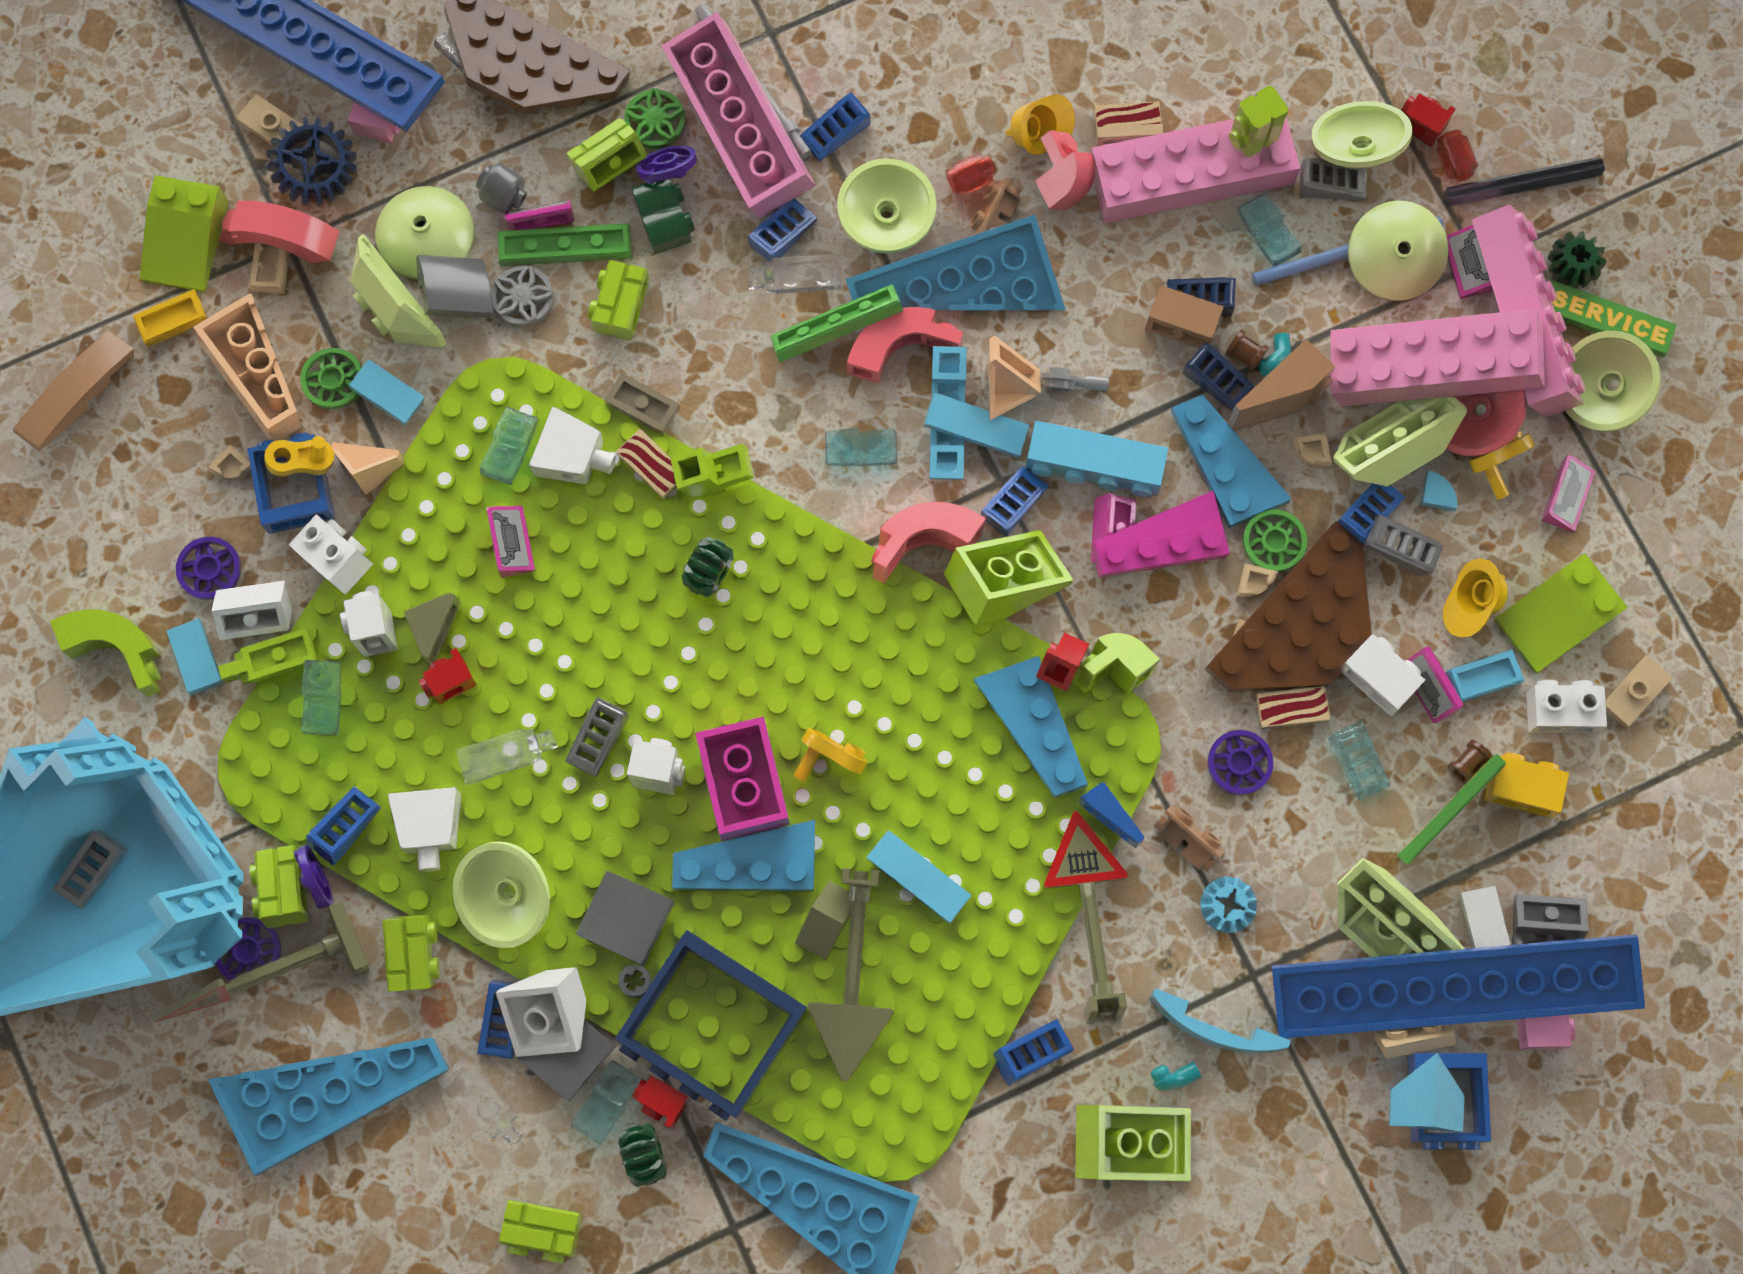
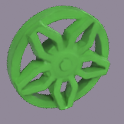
M651 88L636 95L629 102L625 110L624 121L630 127V118L639 123L636 134L643 147L659 149L673 144L682 135L685 128L686 116L682 103L673 94L664 90H658V88ZM652 98H657V105H651ZM662 98L672 103H667L663 106ZM643 100H646L647 108H645L643 105L638 104ZM677 109L672 114H667L668 110ZM632 111H641L643 113L642 115H636ZM680 116L679 125L674 131L670 121H674ZM645 128L647 132L641 135L642 130ZM668 128L671 135L664 132V130ZM654 133H657L658 136L663 138V140L650 141L647 139L652 137Z
M340 348L320 350L308 358L301 370L300 383L302 390L314 405L322 409L343 408L356 401L360 396L354 391L347 393L342 391L344 386L349 387L351 381L347 379L353 378L362 367L357 358L346 350ZM332 355L345 357L349 361L342 362L338 366L337 361ZM326 357L329 358L332 364L326 365ZM320 360L319 367L321 370L309 373L311 367ZM354 366L348 373H344L346 368ZM318 378L319 382L314 383L308 380ZM308 387L319 389L318 399L310 393ZM326 392H330L331 395L325 402L324 395ZM336 392H338L340 396L345 397L342 400L334 402V400L336 399Z
M1272 509L1258 513L1249 521L1243 534L1244 553L1255 566L1275 570L1278 573L1287 571L1296 566L1305 554L1307 548L1305 528L1294 515L1283 510ZM1280 517L1283 519H1281L1279 522L1276 523L1275 526H1273L1272 523L1266 520L1265 518ZM1289 521L1288 529L1285 531L1281 526ZM1258 522L1267 528L1265 532L1261 531ZM1294 526L1300 535L1301 543L1295 538H1289ZM1252 527H1254L1257 536L1261 538H1255L1249 543V534ZM1256 544H1261L1263 548L1261 550H1251ZM1291 544L1299 550H1289L1287 546ZM1264 553H1267L1266 561L1268 564L1262 562L1256 556H1262ZM1283 553L1287 556H1296L1292 561L1283 565L1285 558ZM1272 555L1278 556L1277 565L1273 564Z

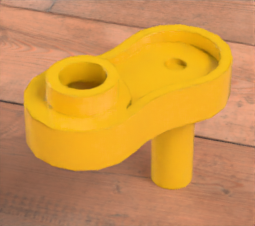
M1519 430L1515 437L1503 448L1484 456L1473 457L1468 462L1473 473L1485 472L1494 495L1499 500L1508 496L1509 492L1497 465L1533 448L1535 444L1530 433L1522 434L1521 430Z
M315 436L312 440L305 442L277 440L269 444L265 450L264 462L269 472L276 476L283 477L295 473L322 475L333 466L334 451L332 446L321 436ZM278 457H285L288 462L281 464L275 460Z
M808 728L801 741L809 746L793 776L806 782L821 754L846 769L861 775L868 764V761L863 758L866 752L848 742L844 747L823 733Z

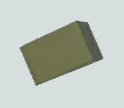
M452 593L444 594L404 611L420 653L428 664L437 660L461 605L457 596Z
M829 881L812 905L795 944L827 960L851 916L852 901H848L849 891Z

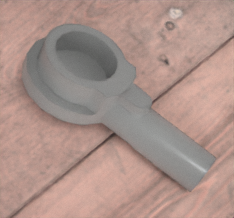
M1050 367L1049 373H1043L1042 379L1045 380L1044 388L1082 391V388L1107 391L1109 387V378L1089 375L1085 378L1069 375L1070 369Z

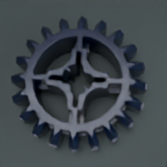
M305 116L302 118V126L299 127L296 122L291 120L289 122L291 131L289 132L280 127L278 133L281 139L272 138L270 142L275 149H269L266 153L267 158L272 160L266 164L267 170L274 172L270 178L272 183H280L278 187L279 192L284 194L290 191L289 198L291 201L297 200L299 195L302 196V203L305 206L309 204L310 198H315L317 206L322 205L321 197L326 196L328 201L333 202L335 200L333 191L344 195L345 188L343 184L352 185L353 178L349 174L357 172V166L351 163L357 160L356 152L349 151L353 147L352 141L350 139L343 140L345 131L340 129L334 132V123L331 121L325 127H322L321 118L319 117L314 120V125H309L308 119ZM309 140L307 145L301 149L292 148L299 142ZM320 141L330 145L338 154L339 159H333L331 155L323 153L320 150ZM315 150L317 162H315L314 166H311L309 173L307 161H309V157H313V151ZM284 163L292 164L293 168L301 170L304 176L303 182L292 177L286 170ZM332 171L335 172L327 180L315 183L319 175L331 174Z

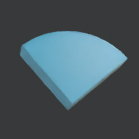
M1428 470L1425 476L1421 506L1455 512L1457 509L1456 493L1443 476Z

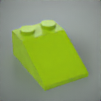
M155 175L146 208L140 269L141 282L206 292L222 231V221L226 216L229 201L220 186Z
M1041 530L957 547L944 573V576L975 626L1003 620L1071 585L1073 582L1072 577Z
M1584 553L1517 601L1494 620L1535 674H1537L1613 621L1628 606L1587 554Z
M1076 1105L1075 1178L1191 1181V1108Z

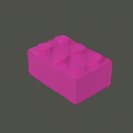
M764 716L695 733L721 841L790 825Z

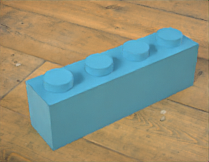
M1035 420L1026 469H1030L1033 474L1042 477H1050L1054 474L1064 476L1065 480L1072 483L1082 484L1088 481L1098 483V486L1105 490L1114 491L1122 488L1131 490L1132 494L1139 497H1151V495L1157 496L1160 490L1168 448Z

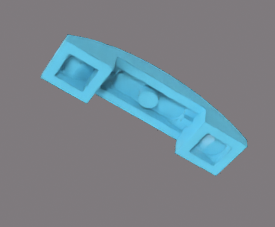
M933 346L931 398L934 393H938L965 403L967 347ZM931 429L929 479L963 480L964 440Z
M1155 988L1149 998L1155 1007L1176 1027L1209 1045L1229 1051L1253 1054L1273 1053L1289 1048L1291 1040L1259 1028L1252 1030L1248 1040L1186 1016L1185 1012L1189 1001Z

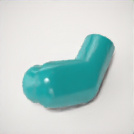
M1278 333L1273 336L1274 353L1268 359H1262L1259 363V372L1263 377H1266L1291 354L1289 333Z
M1194 1061L1171 1073L1165 1065L1157 1066L1150 1072V1076L1154 1080L1153 1086L1160 1091L1180 1089L1202 1078Z

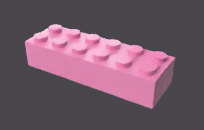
M718 12L713 13L662 45L667 58L744 201L759 219L816 186L731 29Z
M1285 118L1278 141L1266 148L1262 147L1260 152L1251 157L1244 156L1242 151H1237L1230 142L1229 133H1231L1233 119L1092 147L1091 153L1095 162L1093 183L1103 222L1109 223L1294 185L1301 168L1287 118Z
M1511 204L1472 219L1499 311L1510 312L1537 309L1543 322L1545 388L1524 390L1528 406L1546 418L1583 405L1581 394L1585 393L1584 383L1579 374H1574L1571 363L1575 362L1576 358L1570 343L1565 344L1562 332L1566 331L1565 322L1561 313H1556L1552 301L1557 298L1552 283L1550 281L1546 282L1543 271L1547 269V265L1542 252L1536 251L1533 240L1538 239L1532 221H1527L1524 213H1518Z
M1537 309L1331 330V362L1336 366L1331 375L1333 380L1331 394L1338 405L1342 407L1545 388L1542 319Z

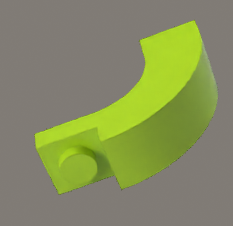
M99 609L78 610L50 620L61 651L71 659L99 648L119 650L126 658L138 690L147 697L161 692L157 684V680L161 679L155 663L152 661V659L161 656L153 641L130 620L119 614Z

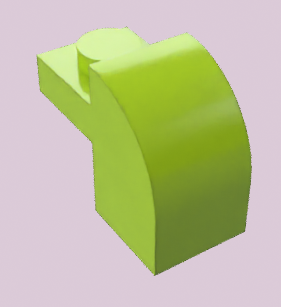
M743 443L714 453H710L700 447L670 457L677 489L687 495L707 496L728 491V486L754 478L748 448Z
M1123 633L1106 634L1098 638L1091 655L1081 663L1079 667L1081 673L1075 684L1086 693L1109 676L1128 695L1152 676L1160 659L1143 642L1133 636Z

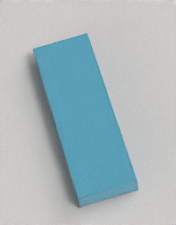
M938 393L932 395L923 424L924 427L1015 458L1021 455L1029 424L1002 415L990 420L988 410Z
M889 830L867 856L868 861L948 924L953 921L972 896Z

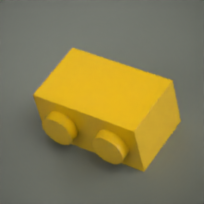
M1516 753L1500 755L1506 762V765L1487 784L1484 801L1551 819L1561 813L1569 772L1559 770V765L1542 761L1538 764L1527 762L1524 756Z

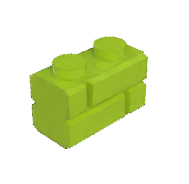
M1268 85L1258 91L1256 96L1251 95L1239 103L1236 116L1233 119L1231 133H1229V139L1233 147L1237 151L1241 150L1244 156L1251 157L1260 152L1262 147L1266 148L1279 139L1288 114V106L1274 87Z
M621 118L566 153L578 177L593 192L647 157V153L638 135Z
M610 260L607 269L600 271L597 280V289L600 290L598 300H592L588 310V319L591 320L595 332L609 336L613 335L626 340L633 339L650 281L647 269Z
M295 845L260 850L254 853L255 864L250 865L249 871L252 884L257 885L258 897L252 898V909L254 917L256 919L259 918L266 928L271 929L286 926V924L294 925L309 921L306 888L301 881V873L303 872L294 857V851L298 849Z
M430 914L390 917L382 920L387 990L392 992L433 987L435 985L434 979L440 978V962L438 957L433 958L432 944L437 943L438 933L436 922H430Z
M508 1199L499 1244L508 1245L506 1253L528 1256L530 1249L543 1252V1260L564 1263L565 1256L574 1257L583 1213Z

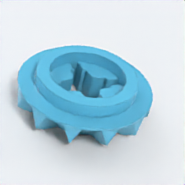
M1224 876L1212 881L1205 888L1200 902L1201 912L1206 922L1212 928L1224 933H1235L1245 929L1254 919L1257 899L1251 886L1241 881L1240 878ZM1234 891V903L1243 910L1232 909L1224 918V905L1215 898L1219 900L1227 899Z

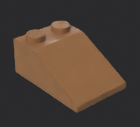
M1305 339L1235 405L1228 425L1233 431H1237L1301 412L1308 404H1311L1313 407L1316 406L1328 393L1326 389L1333 383L1330 377L1336 366L1312 343Z

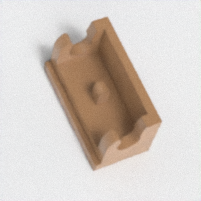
M1160 285L1145 330L1199 349L1205 342L1210 345L1223 306Z

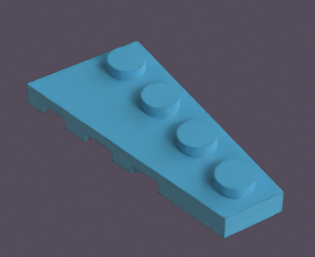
M1204 395L1172 407L1171 413L1210 492L1214 490L1217 506L1229 529L1251 520L1258 513L1276 509L1290 503L1291 497Z
M1039 656L974 678L973 682L979 691L984 694L997 717L1002 720L1011 737L1020 746L1029 759V763L1054 798L1087 787L1088 783L1050 684L1036 678L1041 665Z
M815 820L673 853L672 888L673 890L814 892Z

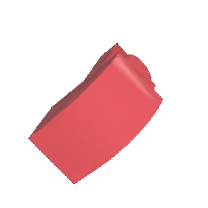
M1049 131L1041 137V140L1054 166L1035 181L1049 209L1068 210L1082 200L1090 191L1095 177V162L1092 153L1077 151V143L1069 133Z

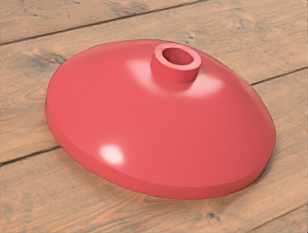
M1524 390L1454 396L1466 406L1467 413L1446 449L1462 456L1478 457L1507 445L1518 433L1525 418L1527 405ZM1485 404V413L1477 415V407Z

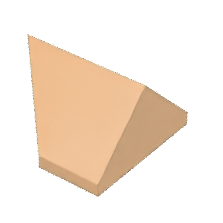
M996 336L989 339L988 389L990 420L1041 394L1040 369Z
M332 442L334 454L365 495L386 481L404 462V457L399 450Z

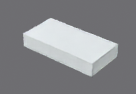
M1496 886L1461 892L1459 898L1472 948L1511 945Z

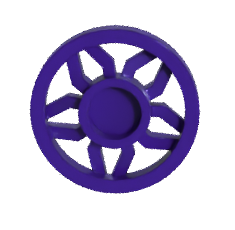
M671 146L654 151L637 163V174L647 184H654L669 178L680 179L686 176V171L697 163L696 152L689 146Z
M202 537L190 542L180 552L176 562V577L179 584L188 594L201 600H213L215 598L216 591L210 592L213 588L212 582L222 587L219 590L235 588L241 574V561L238 553L227 541L217 537ZM209 544L221 545L226 549L218 551L214 555V551ZM202 545L207 549L208 554L202 555ZM196 549L195 556L197 559L185 562L187 556ZM231 554L225 562L220 561L222 557ZM234 562V571L231 575L228 570L223 568L229 567ZM191 567H193L194 572L192 573L183 571ZM221 575H224L228 578L229 582H221L219 578ZM184 576L192 579L196 578L194 590L187 585ZM203 581L207 582L204 590L200 592L201 583Z
M1233 730L1220 736L1212 745L1207 760L1208 770L1216 785L1225 792L1235 795H1247L1261 789L1269 780L1273 771V755L1268 744L1259 735L1246 730ZM1240 737L1249 738L1257 744L1245 749V744ZM1231 738L1235 740L1239 748L1232 749ZM1226 740V750L1229 754L1225 752L1215 754L1218 746ZM1262 749L1263 751L1254 758L1251 751ZM1264 756H1266L1267 769L1265 774L1260 768V766L1255 765V763L1260 762ZM1225 759L1226 765L1214 763V760ZM1215 769L1220 771L1228 770V773L1225 775V782L1221 780ZM1252 770L1255 771L1261 781L1251 777L1249 773ZM1232 775L1238 777V781L1233 787L1230 786V777ZM1244 776L1248 782L1255 784L1252 787L1239 788L1243 783Z
M306 844L294 851V857L303 872L301 873L302 884L306 889L311 890V895L318 909L327 908L334 903L325 871L309 845Z
M245 917L238 920V926L245 924L242 929V938L227 951L232 953V956L228 957L225 966L221 958L215 963L218 970L227 979L233 980L236 978L235 975L242 972L245 965L248 972L254 970L253 964L256 962L259 963L260 967L265 965V961L261 959V956L268 957L273 954L271 962L280 959L281 942L279 936L273 928H266L260 919ZM252 924H254L253 937L248 936ZM259 926L266 929L272 939L262 938L258 940L261 936ZM264 944H274V947L267 951L262 949ZM234 961L240 963L237 968L229 972Z

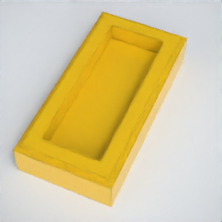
M195 289L132 315L147 348L188 331L208 318Z

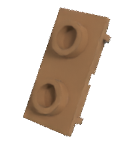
M1009 177L998 183L993 182L988 187L983 197L986 202L982 210L976 212L969 224L972 230L968 237L1008 224L998 217L999 214L1010 219L1021 199L1019 196L1020 190L1017 187H1007L1010 181Z
M1173 806L1169 807L1164 813L1170 818L1167 820L1162 815L1154 824V827L1159 830L1157 834L1175 849L1183 840L1189 843L1181 854L1196 866L1198 870L1203 868L1207 872L1216 862L1211 856L1214 855L1219 859L1225 852L1220 847L1222 842L1210 831L1205 830L1203 833L1193 824L1195 819L1183 808L1179 807L1176 810Z

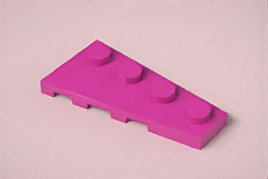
M1214 490L1099 539L1091 545L1099 578L1223 559L1230 554Z

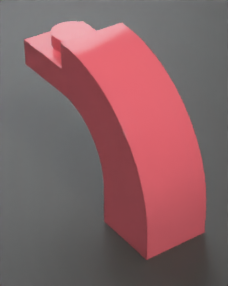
M238 201L236 208L228 210L222 221L223 229L219 240L228 245L245 243L267 244L284 249L309 263L331 261L339 230L315 217L288 207L260 201Z
M922 307L903 308L904 311L866 326L854 342L849 354L847 374L879 384L887 360L898 349L913 344L932 348L933 346L961 347L963 332L949 323L941 322L936 324L935 310Z
M944 502L922 503L898 512L880 529L879 546L871 559V562L874 564L872 577L884 584L903 556L910 550L920 546H940L954 553L957 547L976 544L983 535L986 518L965 507Z

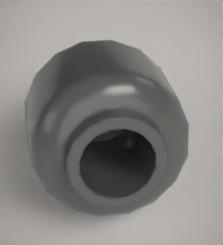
M501 163L493 167L488 165L476 182V188L479 189V199L502 213H506L512 207L518 209L527 196V192L523 190L525 185L524 178Z

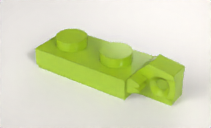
M303 628L240 648V652L234 654L235 661L220 665L218 669L221 679L225 683L241 679L244 685L248 683L253 684L318 663L319 660L310 630Z

